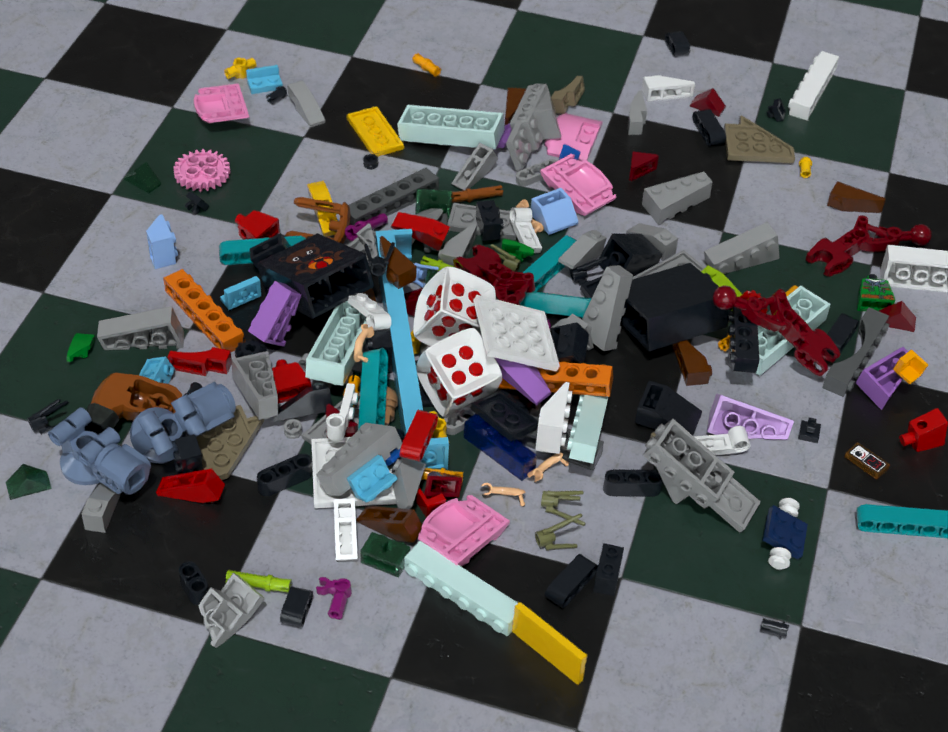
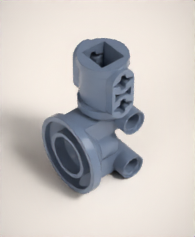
M213 382L173 401L171 404L175 413L159 407L148 408L142 411L132 422L130 439L134 449L144 455L149 462L157 464L167 463L175 459L173 454L176 451L175 439L185 437L186 432L188 435L195 434L197 437L234 418L236 410L235 400L228 388ZM162 425L168 429L170 436L167 435Z
M81 407L48 432L51 441L57 446H62L63 453L60 458L61 471L64 477L72 483L78 485L103 483L117 494L121 492L134 494L148 479L151 468L149 460L127 444L118 445L121 440L120 436L111 427H108L99 435L91 431H85L84 427L92 419L89 413Z

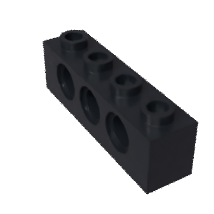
M733 307L732 311L728 313V322H731L728 334L732 336L729 341V349H732V352H730V363H733V371L757 373L760 360L758 325L744 316L741 309Z

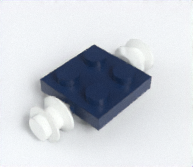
M792 498L780 500L779 508L774 505L771 506L767 515L763 541L775 547L770 551L769 564L778 570L789 567L791 556L797 560L803 556L808 524L796 518L800 505Z

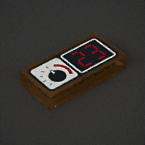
M858 442L845 454V458L876 479L885 473L890 466L889 463Z

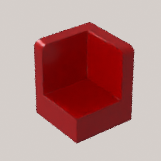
M418 489L416 493V503L426 518L436 508L446 503V498L443 494L425 496L421 489Z

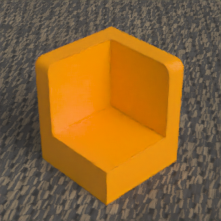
M911 349L898 360L893 370L908 384H912L923 375L928 364Z

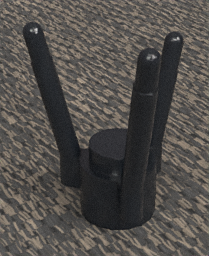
M394 242L391 243L385 259L382 257H375L373 259L368 245H364L368 264L371 265V272L377 277L383 275L386 271V265L389 264V259L395 246Z
M605 256L575 269H570L573 283L578 282L579 286L589 282V280H585V278H588L586 270L598 266L599 263L607 260V257Z
M57 399L39 412L28 417L27 420L32 431L36 432L39 430L40 434L53 429L56 425L45 427L48 424L46 416L67 405L68 401L60 403V399Z

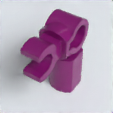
M320 577V585L325 586H317V594L326 595L331 593L333 595L328 615L333 619H341L347 600L352 595L351 583L345 578L330 581L326 577Z

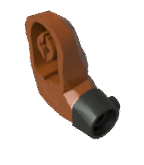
M112 373L99 385L94 393L91 404L86 409L92 421L84 427L85 431H91L99 435L108 427L114 428L120 418L134 420L137 415L148 408L159 407L175 413L171 403L182 397V393L173 385L159 383L144 376Z

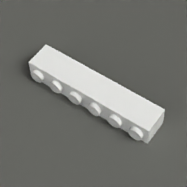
M823 51L820 52L819 56H815L813 65H810L808 73L805 74L803 81L800 82L793 99H790L788 108H790L789 115L808 120L837 68L839 56Z

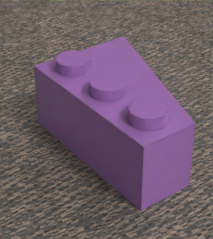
M274 281L273 285L269 288V293L265 300L261 303L256 317L252 320L248 332L265 343L285 347L286 341L284 337L286 331L291 329L289 321L291 315L295 316L302 294L284 283Z
M904 347L865 368L856 381V384L881 410L903 381V378L893 368L898 360L908 352Z

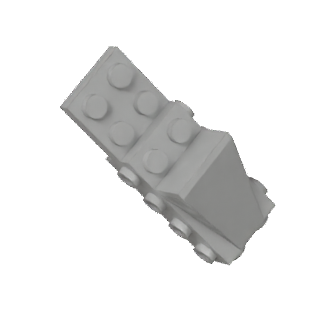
M534 84L527 87L510 122L512 132L506 145L516 171L523 169L530 153L538 150L544 139H556L562 136L547 84Z
M672 419L665 425L660 424L654 431L656 436L646 443L645 447L647 449L643 456L656 466L672 501L677 504L687 496H690L704 509L710 506L738 532H742L759 506L760 501L732 477L734 474L732 469L678 422Z

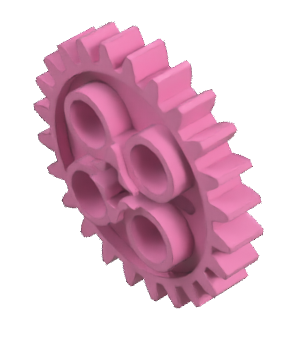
M204 149L201 152L195 150V153L189 152L188 156L183 154V158H178V162H175L174 177L177 183H180L181 187L186 185V189L192 187L193 191L199 188L200 192L203 188L209 191V187L216 189L215 185L222 186L221 182L226 183V179L229 178L230 164L227 162V158H223V154L218 155L217 151L211 153V150L205 152Z

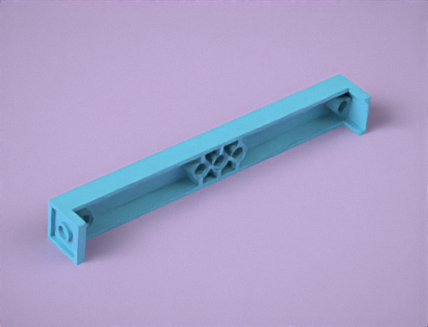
M412 229L375 231L376 248L379 257H381L380 237L384 236L390 243L394 242L395 247L403 255L412 260ZM386 273L379 276L383 309L391 317V327L389 330L391 331L392 370L395 390L398 396L401 430L404 431L406 436L417 410H423L403 287L398 289L393 284H390ZM448 437L431 438L421 462L426 464L425 468L448 469Z

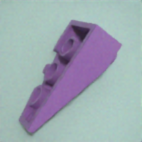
M495 358L500 367L502 378L536 406L551 394L550 389L536 367Z

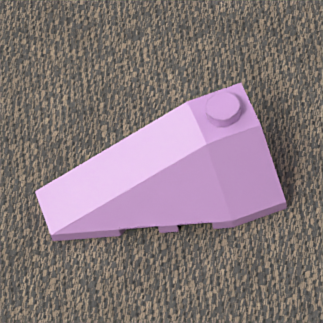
M716 393L709 414L707 432L715 435L728 434L731 428L743 426L749 439H788L794 421Z

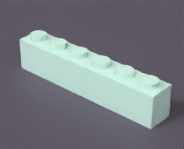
M580 395L567 449L571 450L569 458L593 464L607 406V396Z
M421 541L404 557V570L410 576H415L427 587H432L444 598H449L461 609L469 611L478 620L492 626L495 631L506 636L512 632L514 607L518 604L516 601L461 566L454 564Z

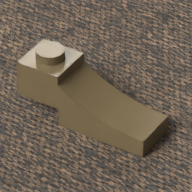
M576 76L568 86L554 92L551 98L556 114H565L569 106H576L585 91L583 76Z

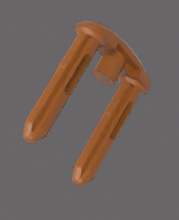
M305 197L294 199V204L301 208L340 214L339 221L331 220L329 223V230L336 232L334 238L330 239L344 244L346 239L345 228L350 225V207L346 202L338 204ZM318 205L329 206V207H333V208H327V207H322V206H318ZM289 231L286 232L285 237L303 236L307 239L314 234Z

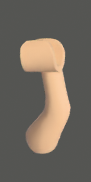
M522 200L516 208H528L529 203L527 200ZM532 219L531 224L535 233L542 232L544 230L542 223Z
M362 324V332L357 337L354 346L353 358L355 362L361 360L368 362V358L363 357V343L365 338H370L374 335L372 326L368 328L367 324Z
M560 452L546 459L538 468L528 472L527 476L530 478L534 475V482H537L543 478V472L553 464L560 461L565 466H568L569 462L562 458L563 453Z
M484 483L480 486L489 487V492L482 494L484 496L491 493L509 496L518 495L520 506H525L522 494L526 492L522 489L493 487L490 483Z

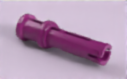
M381 213L367 221H358L355 225H349L345 228V235L347 239L354 241L358 238L356 233L367 224H370L373 230L386 224L388 217L386 214Z

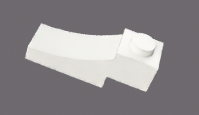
M355 498L335 499L336 561L358 560Z

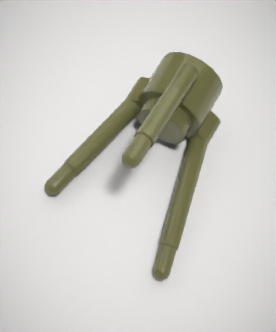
M491 244V247L498 251V255L504 260L503 265L517 272L521 260Z
M543 491L541 507H546L545 512L554 513L569 519L572 516L558 511L554 507H558L559 500H580L579 496L570 495H583L584 492ZM579 519L573 521L574 523L585 526V522Z
M580 513L550 528L535 532V539L539 548L545 547L546 551L551 549L577 548V544H552V542L556 541L553 531L581 518L582 514Z

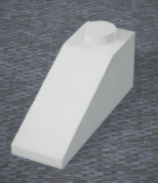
M660 75L643 77L642 91L647 101L692 97L695 82Z

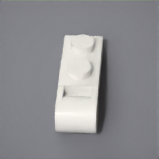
M512 208L510 210V221L519 243L533 248L534 253H540L542 246L531 224L532 210L530 208Z
M363 293L349 296L348 303L366 316L368 328L372 326L374 331L390 329L391 317L377 302L372 301L368 298V295Z
M347 383L340 413L331 414L326 419L327 436L331 440H341L345 436L349 420L354 418L355 408H353V404L357 405L358 402L355 384Z
M743 426L731 428L728 434L694 436L714 455L741 453L747 451L751 446L746 429Z

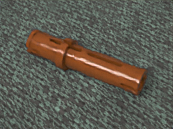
M502 185L478 189L466 188L464 191L451 192V198H453L451 201L452 203L461 201L472 202L474 199L503 196V190H500Z

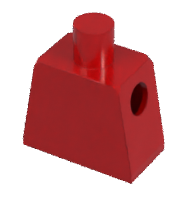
M255 210L247 216L238 214L235 218V223L238 224L239 236L243 240L272 238L280 233L279 219Z
M281 359L276 362V367L272 368L278 404L289 401L305 388L311 387V380L305 377L306 373L297 362L287 364L286 360Z
M936 408L911 420L908 425V433L900 435L899 440L902 446L911 444L917 452L943 446L945 444L948 421L941 411Z

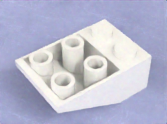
M565 382L540 410L535 451L559 454L560 447L565 446L566 434L563 433L567 432L568 419L565 418H569L571 406L567 403H571L572 391H569V382Z

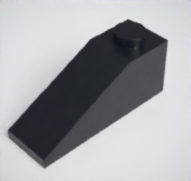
M323 382L313 383L311 387L305 388L278 408V416L272 417L274 422L326 412V405H332L330 388Z

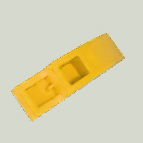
M324 180L307 184L311 199L332 202ZM318 205L322 207L333 208L329 206ZM314 210L323 236L335 235V231L329 230V223L331 220L338 221L336 214Z

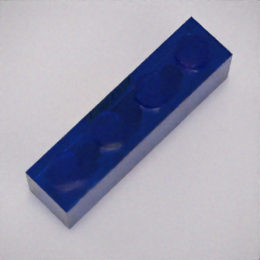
M476 413L464 422V438L521 481L528 477V472L536 469L537 454L518 440L510 442Z

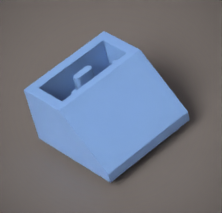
M562 188L534 197L531 200L532 217L542 223L548 235L577 225L579 222L571 198Z
M163 214L159 215L146 231L150 259L155 269L176 264L175 256H178L176 246L174 245L176 243L175 234L170 232V223L165 221Z

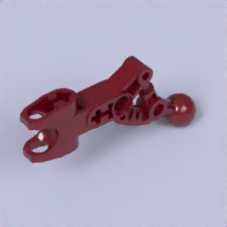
M860 215L854 228L834 242L828 238L818 241L807 253L806 261L809 263L817 261L827 263L823 274L830 277L849 268L854 259L852 256L861 250L867 252L884 251L887 249V245L898 246L900 241L909 240L914 245L924 246L931 240L932 234L931 230L923 224L915 225L910 231H901L897 227H890L888 229L882 226L876 227L868 224L866 216ZM868 231L876 233V236L880 238H871Z
M479 244L471 247L474 257L463 258L459 256L453 259L455 268L466 271L490 283L495 288L496 300L521 306V302L526 297L525 293L535 290L534 275L532 273L512 271L501 264V258L498 253L488 247Z
M723 285L714 291L713 302L719 309L739 308L742 314L754 324L774 332L779 331L796 348L794 352L795 358L815 375L822 376L828 371V365L824 359L834 362L840 357V351L832 339L821 329L812 330L791 308L785 291L779 289L769 298L750 297L747 300L738 297L735 290L730 286ZM769 305L771 315L763 313L760 310L767 308ZM826 349L833 351L834 356L830 355ZM816 362L822 370L817 369L814 363Z

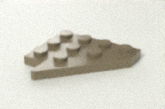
M744 116L739 117V124H724L727 160L794 163L795 154L792 146Z
M241 405L236 406L234 418L196 437L202 453L203 470L212 468L221 480L229 478L264 422V419L259 420L257 416L247 418Z

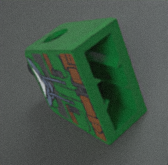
M870 274L862 279L858 291L857 311H867L868 307L879 311L895 304L896 300L887 280L878 279L875 274Z

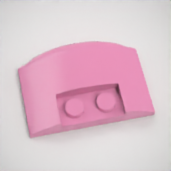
M239 83L200 88L198 90L200 94H195V110L199 117L207 123L249 118Z
M567 113L558 116L557 120L562 136L556 139H545V147L547 146L548 148L547 155L559 157L563 145L566 144L581 152L579 161L582 162L583 159L588 161L603 121Z
M573 154L541 169L540 173L548 187H553L555 190L562 188L571 198L575 212L580 215L586 216L616 198V195L612 193L613 187L607 177L585 159L582 162L573 159L575 157Z
M467 495V500L458 501L457 498L452 499L436 508L423 522L421 533L418 536V540L459 566L469 563L470 558L492 540L496 541L510 523V520L472 495Z

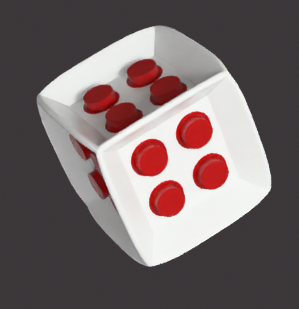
M449 266L442 268L428 281L419 295L413 325L414 337L422 343L432 346L455 333L469 328H475L482 336L473 300L476 295L496 299L495 288L487 281L461 269Z
M475 328L462 330L433 344L422 352L416 365L420 383L432 404L443 418L478 399L495 393L502 381V373L496 359L486 355L482 336Z

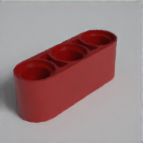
M417 410L402 442L400 457L421 462L436 429L438 414Z

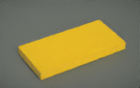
M377 106L347 114V120L370 154L378 157L404 149L403 142Z
M519 602L514 607L512 632L577 685L580 684L584 677L587 655L523 603Z

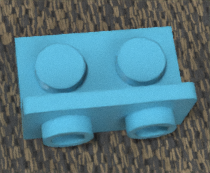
M278 65L246 70L247 84L251 94L275 91L276 87L283 86L279 76Z
M255 276L224 289V295L220 296V300L230 310L260 297V279Z
M166 356L147 359L139 375L159 383L169 384L175 368Z
M377 455L346 479L355 497L364 502L374 500L383 490L391 487L392 483L398 478L390 473L383 457Z

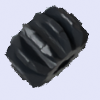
M252 338L251 341H247L245 339L244 343H238V347L235 348V357L239 358L266 352L267 348L260 340L254 341Z

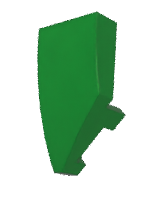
M503 239L502 250L515 256L521 262L525 257L534 255V249L525 244L508 239Z
M76 333L67 353V362L73 361L74 357H88V350L95 343V335Z

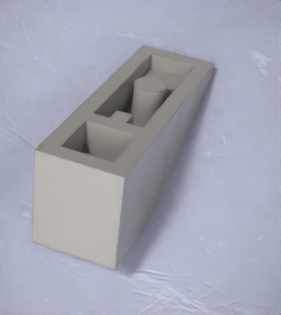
M479 143L451 184L462 191L466 188H471L489 173L498 160L494 150Z
M639 223L626 232L627 234H643L663 254L661 257L662 261L676 254L678 238L665 228Z
M472 224L447 241L444 248L440 249L438 259L454 266L453 259L456 257L467 258L477 236V224Z
M596 230L586 232L559 258L558 262L571 269L600 257L607 238Z
M403 457L393 463L391 469L394 470L393 474L398 479L392 485L398 508L410 509L412 507L426 466L425 463Z
M103 483L99 484L88 497L82 512L85 530L106 532L121 493L117 494Z

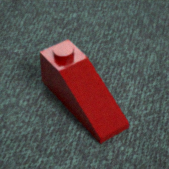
M398 212L391 225V228L395 230L412 229V238L438 251L450 229L449 226L435 219Z
M211 468L162 477L156 494L163 497L205 503L219 500L225 484Z

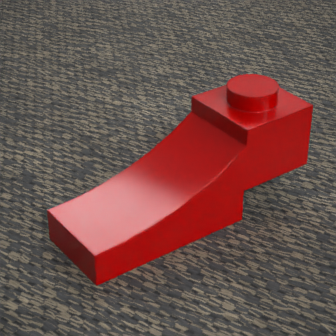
M215 347L201 352L170 351L168 354V360L176 371L207 376L209 371L228 374L232 365L231 350Z

